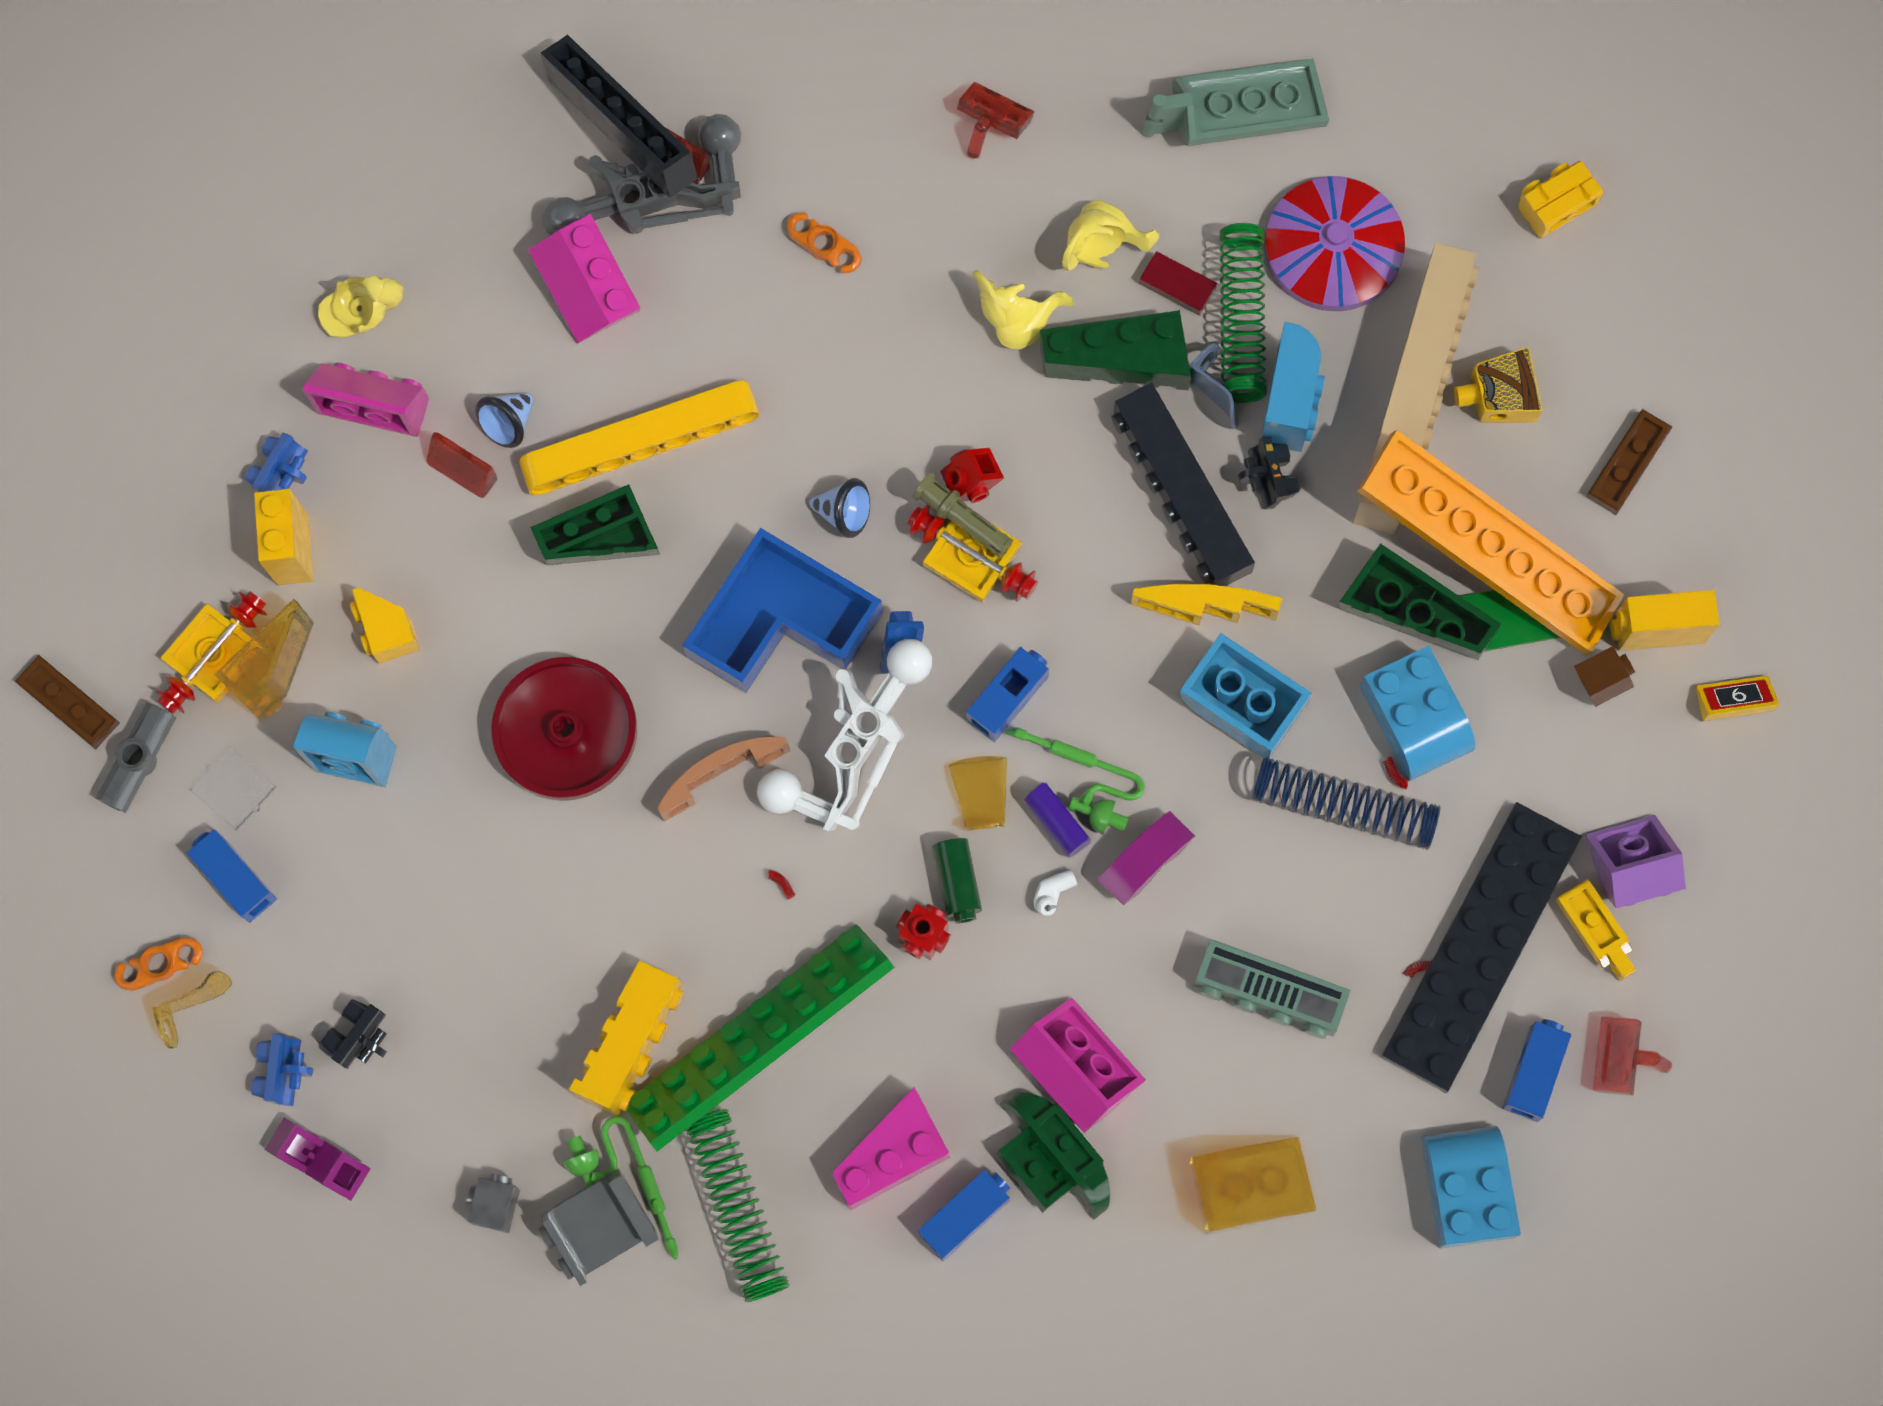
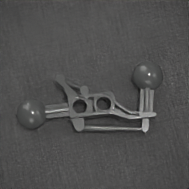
M714 114L707 117L698 129L697 139L699 145L712 157L715 184L698 185L691 183L669 198L665 193L657 192L655 190L657 185L644 172L639 174L635 164H629L627 167L618 166L617 163L602 161L601 157L594 155L589 159L590 170L594 175L606 182L612 193L582 203L569 197H558L547 205L543 214V226L547 233L552 235L556 231L589 214L592 215L595 221L619 213L622 223L624 222L631 232L639 234L644 228L687 222L688 219L719 214L731 216L734 213L733 200L741 198L739 181H735L732 153L741 142L739 125L727 115ZM617 173L627 174V178H624ZM629 193H635L640 196L634 203L629 204L622 201L624 196ZM723 203V207L706 209ZM677 205L706 209L641 218L642 216Z

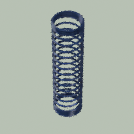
M1266 756L1263 757L1252 801L1262 803L1274 772L1269 799L1271 807L1275 802L1286 773L1280 808H1285L1297 777L1292 804V812L1294 813L1297 810L1309 779L1303 814L1304 816L1308 814L1320 783L1314 816L1317 819L1332 784L1326 821H1330L1343 788L1337 821L1339 826L1343 821L1355 790L1349 828L1353 827L1366 794L1360 831L1363 832L1378 796L1372 835H1375L1383 811L1389 800L1383 832L1384 839L1388 835L1401 801L1394 840L1395 842L1398 841L1412 805L1406 839L1407 845L1411 841L1417 821L1424 807L1417 847H1422V849L1426 850L1430 848L1440 815V805L1437 806L1431 803L1428 807L1425 801L1421 804L1415 816V798L1410 800L1404 812L1405 798L1401 795L1392 811L1393 793L1391 791L1385 797L1380 809L1382 791L1381 789L1376 790L1369 805V785L1364 788L1357 804L1358 782L1353 784L1345 802L1347 780L1344 779L1341 782L1334 798L1336 787L1335 775L1330 778L1322 797L1325 775L1324 773L1319 774L1311 793L1312 769L1306 774L1299 792L1302 775L1301 766L1296 769L1287 790L1290 764L1287 763L1276 787L1279 761H1274L1273 758L1270 759L1269 757L1266 758Z

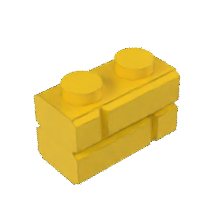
M1579 160L1572 165L1565 162L1550 173L1551 178L1542 183L1539 180H1535L1521 191L1522 196L1518 203V209L1527 222L1529 221L1530 226L1539 238L1542 239L1599 204L1603 195V189L1595 178L1591 176L1590 171L1582 161Z

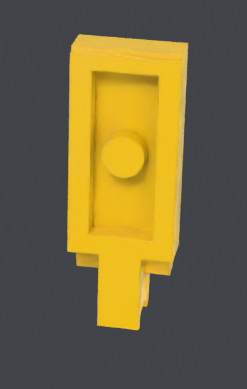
M1588 879L1555 900L1595 961L1603 969L1609 966L1619 981H1622L1636 971L1627 957V954L1632 951L1628 945L1630 940Z

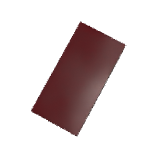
M1158 251L1155 252L1139 279V284L1199 316L1217 288V282Z

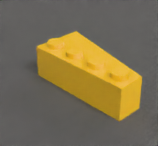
M639 960L617 1000L616 1007L621 1009L618 1015L612 1013L607 1018L600 1035V1041L603 1043L600 1048L590 1049L583 1062L585 1065L583 1074L585 1076L582 1081L574 1079L569 1088L570 1092L578 1099L614 1116H619L621 1110L627 1112L626 1110L630 1105L631 1098L636 1093L632 1088L638 1076L643 1078L650 1067L652 1058L648 1055L654 1043L660 1044L666 1034L668 1024L664 1022L670 1010H677L684 996V991L681 990L683 984L679 978Z

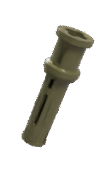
M930 472L918 485L912 497L915 500L921 499L937 511L936 516L940 519L948 518L1000 559L1014 540L961 501L958 491H950L935 479L936 474Z

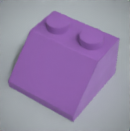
M1656 815L1585 834L1602 888L1615 908L1632 906L1637 902L1659 896H1667L1673 892L1686 889L1682 852Z

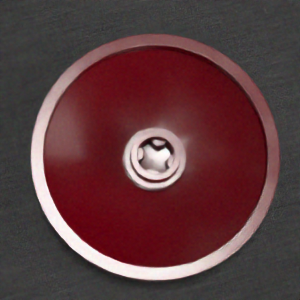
M556 657L542 660L527 667L509 682L496 703L492 717L491 734L497 758L516 784L542 798L569 801L585 798L601 791L622 773L634 752L638 725L635 708L628 692L610 671L586 659Z

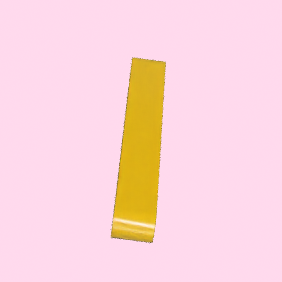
M745 380L735 381L532 451L519 459V465L529 494L535 496L542 495L748 424L756 420L760 412L749 382Z

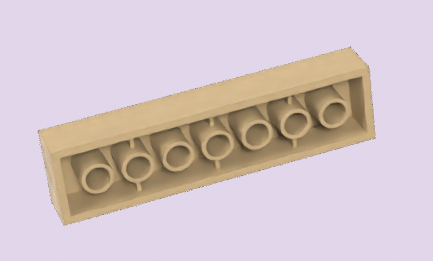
M1435 242L1369 469L1389 435L1396 430L1424 450H1428L1434 431L1435 419L1438 416L1442 403V394L1452 368L1451 362L1460 340L1462 324L1467 315L1471 301L1470 296L1480 267L1473 266L1477 253ZM1361 495L1353 524L1394 535L1398 524H1403Z

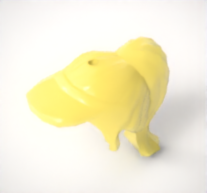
M1093 200L1082 208L1079 216L1073 220L1068 229L1067 247L1062 260L1063 268L1066 271L1075 269L1080 262L1095 268L1106 269L1109 267V263L1099 258L1114 253L1121 246L1122 242H1129L1137 246L1141 251L1148 252L1157 243L1159 233L1155 229L1149 232H1141L1133 226L1119 208L1103 200Z
M976 270L972 273L980 290L979 296L981 297L983 314L996 327L997 338L1001 344L1010 349H1023L1032 345L1040 337V330L1045 329L1053 310L1058 306L1075 305L1073 297L1063 291H1057L1045 301L1037 302L1032 299L1016 296L1018 292L1025 289L1023 283L1006 288L1004 286L995 288V283L988 281L980 271Z
M376 275L371 277L353 276L344 281H337L335 292L325 297L318 306L320 324L330 337L347 338L358 333L364 334L378 326L385 318L386 310L395 309L403 300L404 286L396 279L389 277L378 278Z

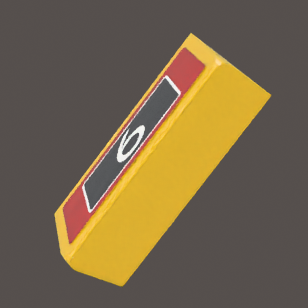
M1768 675L1696 686L1703 722L1772 712L1779 707L1778 698Z

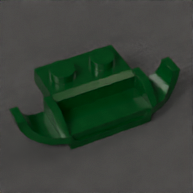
M1015 1092L999 1104L1003 1110H1009L1021 1122L1018 1126L1021 1133L999 1149L995 1155L1042 1213L1069 1191L1074 1196L1081 1195L1089 1207V1215L1094 1220L1108 1209L1110 1187L1103 1165L1104 1160L1057 1103L1054 1105L1032 1093Z

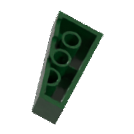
M1180 310L1040 330V350L1044 375L1047 378L1091 381V379L1110 381L1111 384L1127 382L1147 385L1152 382L1155 388H1159L1160 385L1189 391L1191 373Z
M1381 543L1343 595L1338 607L1339 610L1476 660L1480 659L1501 627V623Z

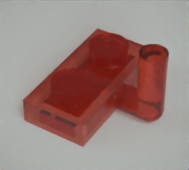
M974 81L960 97L957 110L978 120L973 128L967 155L973 159L980 157L986 133L990 127L1018 139L1031 123L1035 111Z
M1601 1016L1593 1082L1594 1091L1598 1093L1633 1095L1637 1065L1652 1066L1661 1073H1668L1671 1070L1672 1063L1669 1059L1655 1051L1639 1050L1642 1022L1638 1019Z

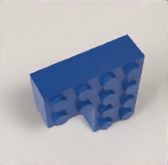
M760 528L682 647L686 657L747 693L784 635L789 636L838 667L847 669L883 613L882 600Z

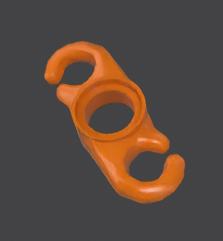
M798 212L787 221L786 228L790 238L810 252L814 258L822 261L827 260L833 267H838L839 256L849 253L852 255L853 260L851 264L841 266L840 272L843 274L851 273L860 266L862 258L858 248L838 234L831 226L819 225L815 219L811 218L809 219V230L802 233L797 232L795 225L798 221L808 219L806 212ZM821 235H827L834 240V244L830 249L822 251L814 246V241Z
M181 937L159 946L150 947L141 957L131 958L128 961L129 966L138 971L136 979L132 982L124 979L123 972L126 969V964L121 962L114 971L115 982L121 989L135 991L157 982L166 981L177 970L188 968V962L179 957L180 950L184 946H189L194 951L190 961L193 965H198L202 959V946L194 938ZM157 954H164L168 959L167 968L162 973H152L149 969L151 958Z

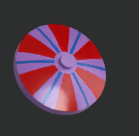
M1340 176L1312 179L1289 191L1274 208L1265 234L1266 261L1278 285L1296 301L1323 311H1348L1367 305L1380 297L1395 280L1405 251L1404 228L1397 211L1390 201L1372 186L1356 179Z

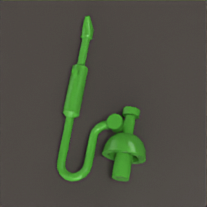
M1019 727L1005 731L1009 736L1020 740H1028L1049 748L1050 753L1089 768L1097 766L1135 781L1137 790L1132 794L1104 784L1092 785L1080 797V800L1072 797L1068 808L1071 812L1076 810L1090 815L1089 822L1091 827L1102 835L1107 825L1122 831L1125 830L1129 818L1112 812L1115 801L1109 799L1100 800L1091 807L1093 804V793L1102 791L1124 800H1137L1142 796L1145 788L1140 776L1098 760L1095 754L1056 739L1051 742L1032 735L1027 730Z
M615 1116L607 1119L602 1125L601 1137L610 1159V1168L606 1172L596 1171L593 1175L591 1173L599 1164L598 1149L587 1152L581 1136L567 1140L573 1158L564 1161L563 1164L572 1175L583 1176L586 1187L617 1170L618 1161L608 1131L613 1124H621L624 1127L639 1167L636 1172L651 1213L655 1214L658 1218L667 1251L674 1260L678 1259V1246L675 1238L671 1235L663 1213L666 1207L652 1169L645 1164L629 1121L624 1117Z

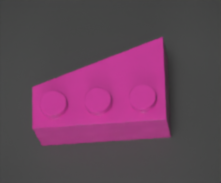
M915 1087L832 1172L851 1210L950 1158L949 1151Z

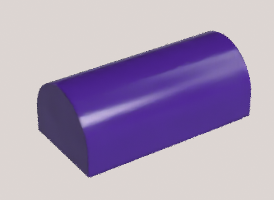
M1041 783L1025 797V804L1068 858L1073 857L1091 844L1089 836L1047 783Z

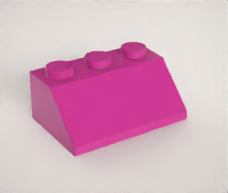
M591 214L565 226L528 249L577 343L640 311V306Z
M322 363L303 387L304 394L317 414L414 437L419 435L429 402L425 389L415 380L402 378L401 382L388 379L387 375L373 370H369L367 374L361 373L344 363H334V366Z
M1070 998L1034 1023L1010 1048L1020 1063L1029 1070L1044 1087L1045 1091L1053 1097L1084 1133L1106 1117L1146 1081L1073 998Z

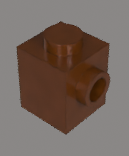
M1614 646L1574 666L1595 707L1634 688L1630 675L1636 672L1627 655L1619 656Z

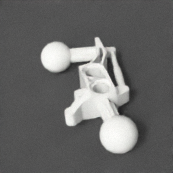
M903 639L896 642L887 656L889 674L871 701L857 688L853 673L850 670L841 669L836 673L839 706L834 712V718L844 727L824 755L836 768L838 795L834 804L803 791L800 781L790 771L775 769L764 774L757 787L758 801L765 810L777 815L788 814L795 810L825 823L823 829L826 831L835 830L838 824L850 830L859 827V819L874 788L877 787L897 743L901 742L904 737L903 731L894 720L895 717L890 715L889 711L907 685L922 682L931 671L932 655L929 648L923 642L916 639ZM846 699L849 701L852 713L845 709ZM867 712L873 713L877 719L876 729L870 733L865 731L861 725V719ZM881 737H883L887 741L867 781L866 790L853 817L848 816L846 812L857 797L861 767ZM847 742L852 743L857 749L856 759L851 763L845 761L841 755V749Z

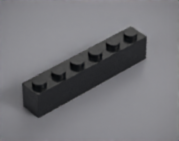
M568 34L540 53L548 80L669 198L698 179L691 152Z
M1151 382L1116 400L1114 403V414L1111 415L1113 424L1119 434L1125 433L1131 443L1128 445V449L1132 458L1137 464L1142 462L1148 473L1145 475V479L1149 488L1154 494L1159 492L1165 503L1162 505L1163 512L1171 524L1176 522L1182 533L1179 535L1180 542L1188 554L1193 552L1199 563L1196 565V569L1204 584L1210 583L1211 585L1227 586L1253 573L1255 561L1153 383Z

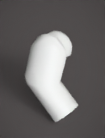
M1072 869L1043 879L1039 883L1033 900L1034 909L1037 913L1043 916L1054 914L1060 892L1077 886Z

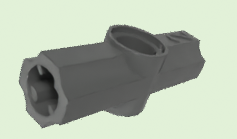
M146 703L130 735L116 749V761L96 796L98 801L118 811L127 812L144 778L155 769L157 764L156 756L177 718L176 716L154 704ZM136 751H143L141 761L135 765H130L129 760L132 754Z

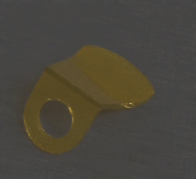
M998 756L974 757L949 764L966 830L1004 827L1007 758Z
M213 971L194 990L152 1007L159 1034L168 1048L174 1049L178 1046V1035L172 1013L223 995L232 985V981L227 974L221 971ZM164 1021L169 1027L171 1039L168 1037L165 1031Z

